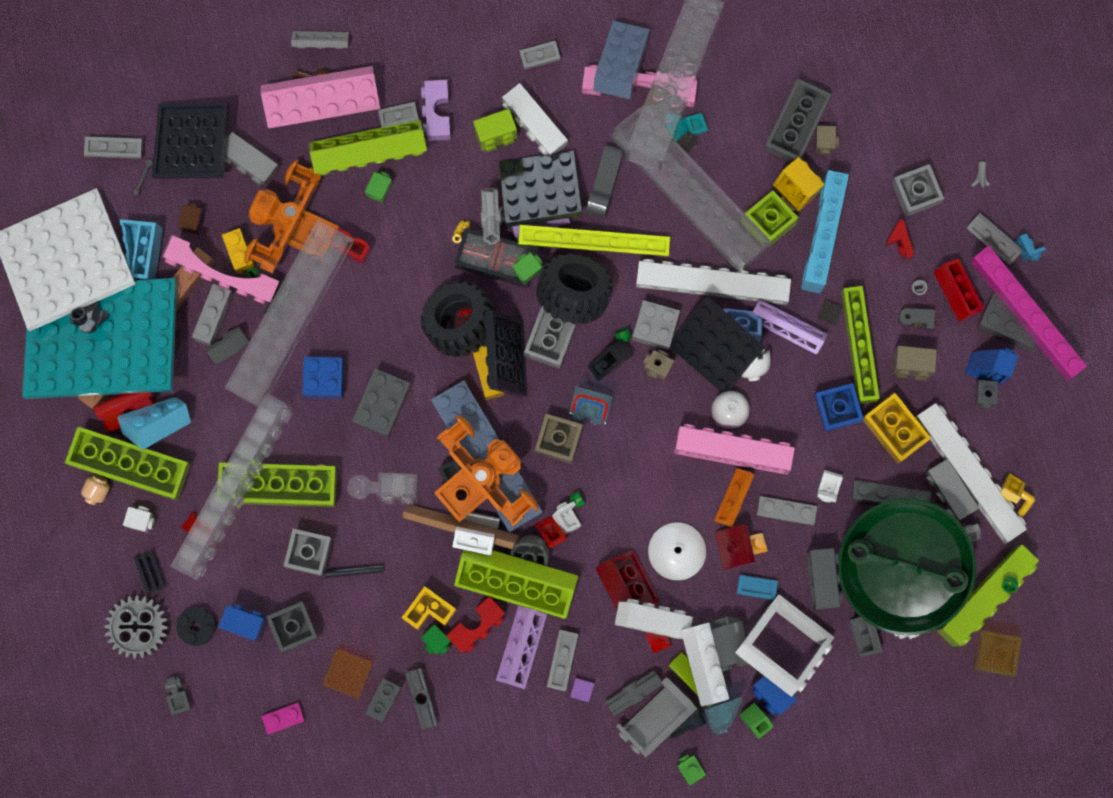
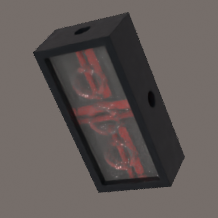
M465 228L455 260V268L529 288L530 281L524 285L513 272L512 266L517 263L516 260L523 254L528 255L531 253L533 256H538L539 248L529 245H518V242L500 238V241L496 242V244L489 245L487 242H484L482 232Z

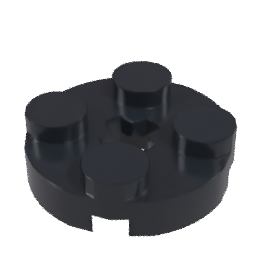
M192 607L185 610L177 619L176 629L178 636L188 645L202 646L207 644L216 631L214 616L204 608ZM195 621L202 625L199 627L200 631L198 632L191 629Z

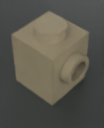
M817 126L815 130L814 152L824 156L834 153L835 148L839 147V136H836V126Z

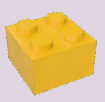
M799 157L781 172L773 184L777 191L797 212L814 200L825 185L822 179L815 175L808 164Z

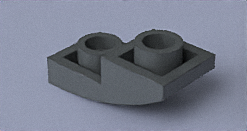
M239 327L223 334V340L207 346L206 352L214 363L218 364L241 350L249 343V339Z

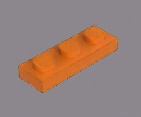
M736 468L714 519L715 522L733 527L754 474Z

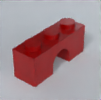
M490 596L475 609L481 616V624L477 629L468 630L460 623L446 635L462 654L465 651L467 654L476 647L474 643L479 638L484 640L491 633L489 629L493 625L498 627L505 620L503 618L505 613Z

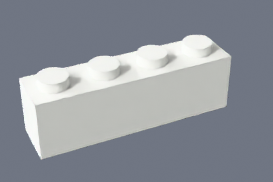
M520 83L502 97L503 108L505 110L509 109L515 116L514 121L520 128L523 126L526 129V135L532 142L536 141L542 155L549 154L551 156L568 145V140Z
M627 599V602H619L615 625L683 639L681 630L690 628L693 617L686 616L685 611L674 610L673 613L670 612L668 607L659 606L656 609L654 604L643 603V605H639V601Z
M705 623L682 629L681 633L701 706L728 700L729 695L710 624Z

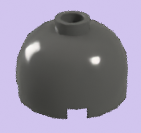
M525 535L517 540L510 556L547 566L550 550L547 543L541 537Z

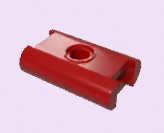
M151 392L118 394L93 406V409L99 420L103 418L107 434H110L121 428L117 416L156 404L158 401L155 396L150 397L152 395Z

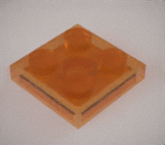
M336 649L323 686L360 699L373 662Z

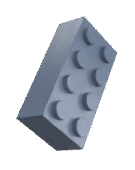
M613 21L595 73L593 91L626 99L631 98L648 45L650 29Z

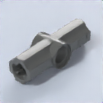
M422 668L405 673L421 729L438 725ZM421 693L427 696V701L423 705L418 704L416 701L417 696Z
M652 671L639 681H634L622 689V692L606 701L605 704L612 715L616 716L629 706H634L646 698V695L663 684L655 671Z

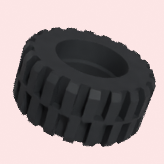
M567 253L564 256L560 254L544 264L536 288V296L541 307L544 306V311L547 314L550 313L553 318L561 319V322L564 323L571 322V324L575 325L578 323L587 324L589 321L593 322L600 318L604 311H606L613 289L612 279L608 275V271L602 268L599 262L592 261L590 257H582L581 254L572 255V253ZM566 286L575 287L581 291H575Z
M456 281L451 285L447 283L443 288L436 289L435 294L428 297V303H425L422 308L424 312L421 313L420 320L422 321L421 327L424 334L435 349L446 356L460 357L462 355L465 357L469 356L471 352H478L480 347L486 346L485 311L496 312V309L483 289L476 284H471V282L463 281L462 284L460 281ZM464 309H472L471 317L464 325L456 329H446L447 322L452 315Z

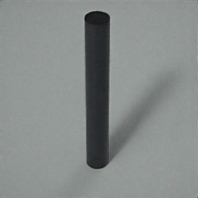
M382 564L325 570L326 578L380 573L384 572V567Z

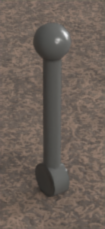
M150 159L145 161L146 167L136 189L133 190L135 196L140 194V188L149 168L153 166V162Z

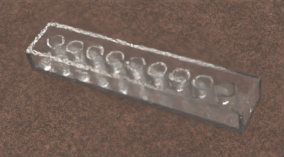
M719 0L684 1L627 146L626 160L662 171L720 21L724 2Z
M642 106L614 128L611 135L614 142L623 149L633 162L739 273L768 249L771 244L768 237Z
M317 219L226 384L225 389L257 407H263L355 239Z
M266 393L172 562V568L196 580L199 577H203L207 569L205 567L207 561L213 559L217 543L223 541L227 525L231 526L235 519L233 514L237 508L240 509L245 501L243 496L246 491L249 492L253 487L254 481L252 480L254 476L260 474L264 466L262 464L264 458L270 456L274 440L280 438L284 422L288 423L292 416L290 412L292 409L288 404Z

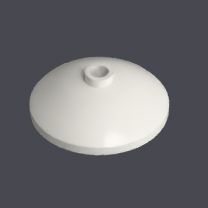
M670 523L659 528L652 536L648 547L649 560L655 571L664 578L685 580L694 576L703 566L706 558V545L701 534L692 526L685 523ZM675 547L681 548L680 554L675 553Z

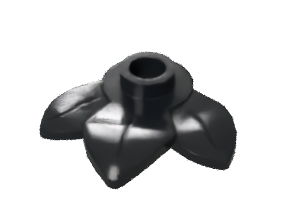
M99 301L84 308L79 307L72 310L70 321L73 325L79 326L81 331L93 333L97 331L96 325L106 321L108 314L103 310L97 309Z

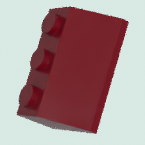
M635 550L614 557L596 567L597 573L616 611L618 610L619 602H627V599L637 600L639 605L660 602Z

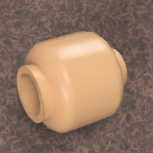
M93 475V477L86 479L81 494L85 498V502L96 505V503L104 502L110 486L105 478Z

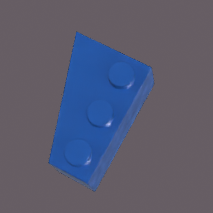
M1003 348V350L971 352L965 374L985 381H997L998 385L1001 386L1012 377L1018 355H1015L1013 350Z

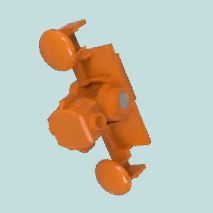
M295 160L290 164L285 174V184L287 186L291 180L301 184L294 202L283 204L275 192L269 189L258 191L251 204L248 216L252 223L259 226L273 224L275 239L269 248L259 244V238L252 240L245 251V264H248L252 259L260 263L262 269L273 274L287 245L322 261L324 260L331 246L330 239L335 230L339 229V226L305 211L322 175H319V173L315 174L314 169L299 165V160ZM317 232L319 238L311 239L309 233Z
M456 415L455 418L458 422L450 429L442 432L437 439L450 451L449 454L462 469L435 491V495L458 522H461L487 498L498 511L504 514L513 527L524 518L523 515L533 508L538 512L539 507L536 500L527 491L518 490L522 496L512 504L499 489L500 474L514 475L521 469V459L504 440L495 439L488 445L486 460L473 458L460 441L468 434L475 438V431L465 418ZM460 489H464L467 492V498L463 501L456 497V493Z

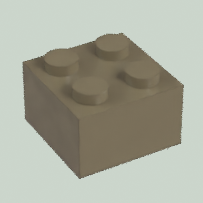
M898 346L893 351L891 375H896V378L907 379V376L915 377V380L926 381L927 378H930L935 373L937 350Z
M546 414L535 447V453L572 464L583 425Z

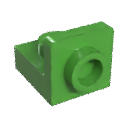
M687 754L679 759L680 764L677 767L689 786L706 776L694 755L690 757Z

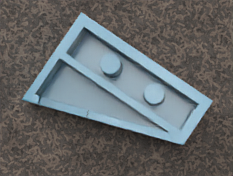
M120 220L123 230V242L126 248V261L134 280L155 279L163 228L153 222Z
M177 397L117 416L122 434L142 450L191 423L186 404Z

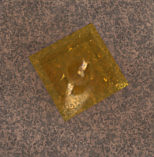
M988 631L979 632L973 670L1016 677L1022 638Z

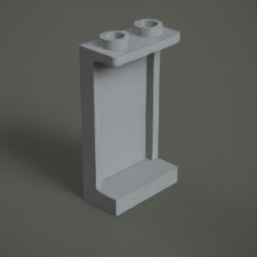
M667 677L661 682L665 688L624 727L620 724L616 726L621 731L618 735L625 742L629 740L632 743L630 745L632 750L637 755L641 752L645 758L697 710L694 704Z

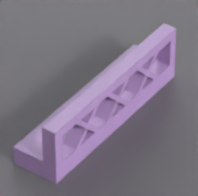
M760 299L752 312L764 318L762 320V327L816 355L827 337V334ZM808 341L817 345V347L810 345Z
M518 606L496 681L525 689L547 614ZM534 615H537L540 617L538 620V624L534 626ZM532 634V643L528 645V636ZM526 653L527 660L525 663H522V656ZM521 672L520 683L515 682L517 673Z

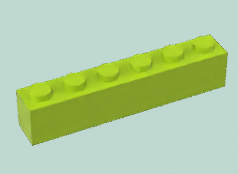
M863 286L843 288L841 297L857 399L859 404L877 402L880 398Z

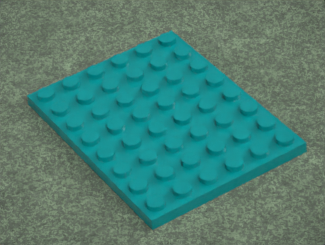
M175 278L137 280L135 285L99 300L97 309L105 311L108 314V318L104 323L96 325L97 331L93 333H85L80 330L79 326L73 325L70 321V314L32 331L26 329L22 397L24 399L173 391L177 280Z

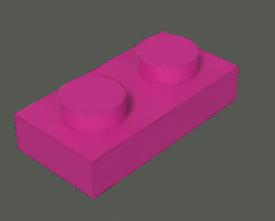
M299 703L261 716L267 735L305 722Z

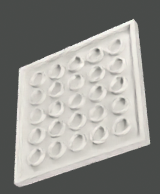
M97 188L0 231V257L29 331L66 316L75 308H84L136 284Z

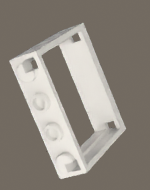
M778 594L735 653L792 697L797 690L801 692L805 688L807 683L804 681L806 679L809 680L815 673L813 668L815 666L818 668L824 660L822 655H827L833 646L830 643L835 637ZM775 612L779 613L820 645V648L798 679H795L752 645Z

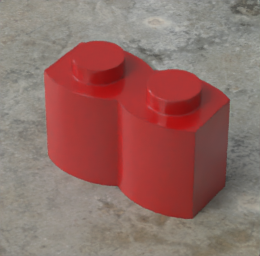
M336 229L330 239L332 247L337 252L348 254L352 260L358 263H365L371 253L370 246L365 241L353 238L345 230Z

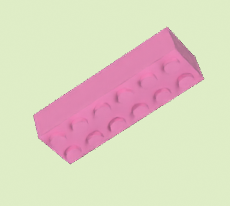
M373 66L261 85V97L268 128L380 109Z
M684 424L683 427H679L674 454L787 475L791 471L795 448L790 447L791 444L785 442L772 444L769 439L761 438L760 441H756L747 435L735 437L731 432L722 431V434L714 433V430L710 428L697 430L693 425Z

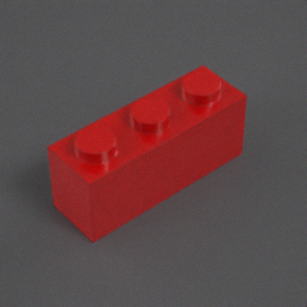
M959 258L943 264L933 272L959 323L975 317L984 310Z

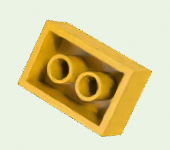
M896 393L863 418L864 423L897 464L931 439Z

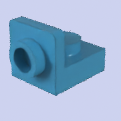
M1027 233L1019 236L1015 241L1023 249L1020 255L1024 262L1028 260L1032 262L1042 258V254L1046 251L1045 247L1035 250L1034 243Z

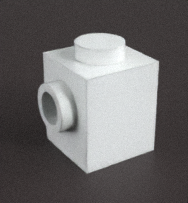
M138 506V509L128 507L123 526L148 533L149 529H153L155 518H153L154 515L152 513H149L150 509L141 506Z

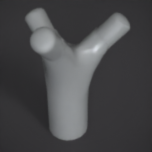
M979 162L978 175L971 184L972 187H975L979 182L981 187L990 185L986 178V162Z

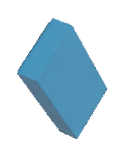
M739 575L736 594L774 600L776 598L778 581Z

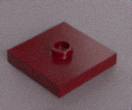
M747 524L715 532L723 570L755 562Z

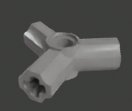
M486 188L481 190V223L484 242L493 245L500 241L501 218L498 207V189Z

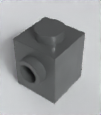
M979 380L975 386V406H980V409L990 410L991 407L997 405L998 382Z

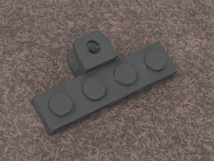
M854 480L852 501L876 505L900 498H914L930 502L931 492L856 480Z

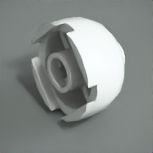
M763 349L741 377L748 378L749 381L760 380V376L766 374L769 370L771 363L770 351L767 350L765 352V349Z
M726 391L715 398L712 403L711 412L717 425L724 429H735L745 423L749 416L750 408L748 401L742 394L736 391Z

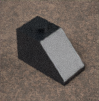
M621 340L609 346L587 367L595 378L600 381L629 360L633 353L625 342Z

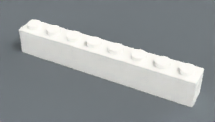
M643 259V262L639 261L636 287L757 302L760 299L766 303L787 305L789 302L791 279H787V276L784 275L768 277L766 273L752 275L748 271L743 270L735 273L730 272L726 268H719V270H711V267L708 266L692 268L690 264L676 266L672 262L663 261L662 264L654 263V260Z
M935 403L915 417L916 420L931 437L930 441L942 458L950 461L980 511L1003 543L1010 542L1027 530L1024 519L1020 515H1016L1013 511L1015 509L1013 504L1005 500L1003 495L1000 494L1001 487L998 484H994L990 479L992 478L990 472L986 468H982L979 463L981 462L980 458L975 452L972 453L970 451L967 440L963 436H959L957 426L953 421L949 422L945 416L947 413L944 408Z

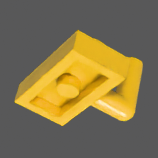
M1009 473L1005 478L1000 494L1007 501H1013L1016 504L1021 498L1025 500L1017 512L1020 516L1024 517L1035 502V498L1024 491L1025 482Z

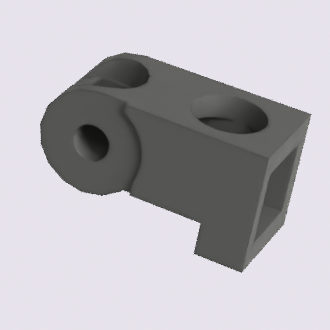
M907 308L899 314L898 322L902 327H910L912 325L925 326V331L932 332L935 324V310Z

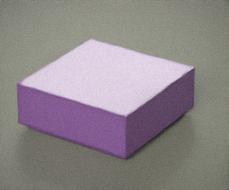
M575 678L570 697L589 702L594 683Z

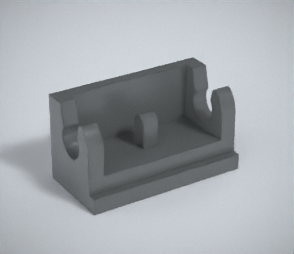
M862 617L849 620L860 658L883 652L876 627L866 622Z

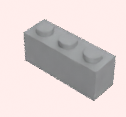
M233 132L227 138L225 162L228 164L234 163L237 166L236 169L244 175L248 173L252 176L251 180L257 185L263 184L267 186L279 171L278 164Z
M215 284L212 285L192 335L195 341L208 346L215 343L234 295L231 290Z
M948 459L926 472V480L938 492L936 493L938 500L941 503H945L948 508L947 511L958 521L979 509Z

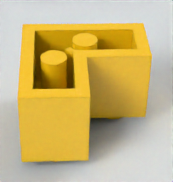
M424 586L402 616V619L417 630L421 628L429 615L446 626L457 610Z

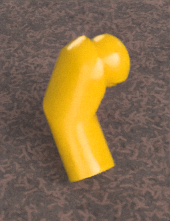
M463 220L458 223L453 233V242H461L465 228L470 229L471 227L469 221L464 222Z

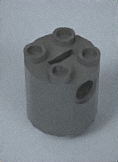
M732 617L715 620L710 625L722 672L733 669V664L736 663L738 667L749 664L735 653L747 637L743 621Z

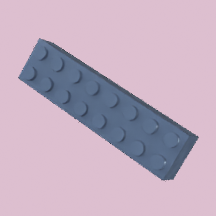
M462 381L431 399V402L447 429H450L458 422L455 418L456 415L462 416L472 425L475 431V438L468 434L460 443L473 458L486 460L488 445L495 439L499 440L467 384L465 381ZM519 472L514 475L500 474L499 489L512 504L522 496L518 490L522 489L531 494ZM494 507L509 533L516 531L543 515L540 507L538 512L532 508L513 527L504 514Z

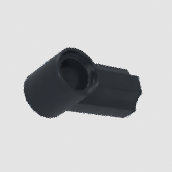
M696 706L697 710L670 734L671 739L706 724L698 706Z

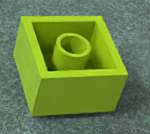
M509 109L473 121L474 131L481 151L486 150V152L497 149L499 145L504 144V146L513 144L514 140L517 139V129Z
M773 190L748 210L743 218V222L767 248L792 229L798 221L796 214Z

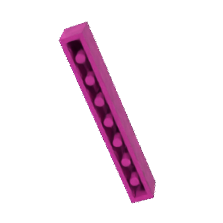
M990 246L970 261L1067 382L1087 367Z

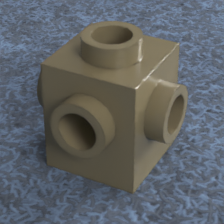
M654 350L652 354H647L643 362L645 364L644 370L647 371L646 374L654 379L659 377L665 380L674 360L668 358L669 355L661 350H658V352Z

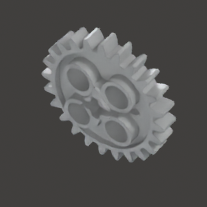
M136 595L135 601H133L132 597L128 596L127 603L121 599V606L114 604L116 611L109 610L112 617L106 618L110 622L109 625L104 626L110 630L105 633V636H111L108 643H115L112 647L113 650L120 648L119 655L126 652V658H129L131 654H133L134 659L138 658V654L145 658V652L153 655L151 649L158 651L157 644H164L161 637L168 636L163 633V630L169 629V627L163 626V623L168 621V619L162 618L165 611L158 612L161 606L156 605L154 607V600L147 603V597L145 596L142 601H140L138 595ZM126 612H130L132 618L129 622L125 623L123 615ZM149 612L151 620L148 623H144L142 616ZM137 622L138 625L154 626V628L137 629L136 632L134 629H120L119 626H135ZM128 631L131 634V638L128 642H124L122 635ZM149 632L150 640L144 643L141 639L142 634Z

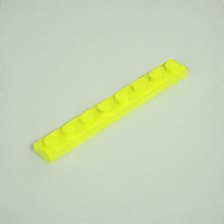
M519 225L518 245L669 256L670 237Z

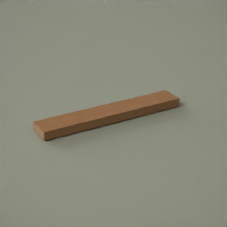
M411 504L403 513V518L454 533L456 527L495 534L493 544L513 549L519 539V535L464 519L458 522L453 516Z

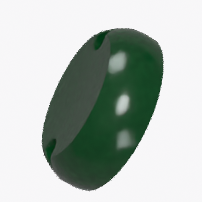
M900 498L885 501L872 507L854 522L842 543L838 570L840 583L846 599L857 614L866 622L888 633L919 635L942 627L959 614L973 591L977 563L974 547L968 533L952 514L942 507L925 500ZM855 552L863 554L865 556L858 557L855 555ZM950 581H951V582L958 583V584H960V585H959V586H952V585L950 584Z

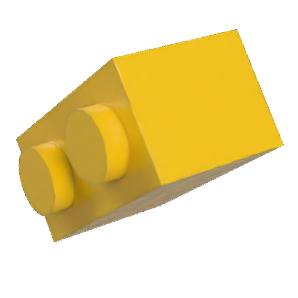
M240 228L222 234L236 273L240 274L249 268H255L252 259L248 264L244 262V255L248 246Z

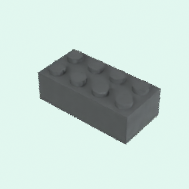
M797 78L767 140L764 151L789 163H792L798 157L801 159L832 94Z

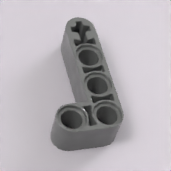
M605 145L592 194L588 201L586 214L605 219L624 149Z

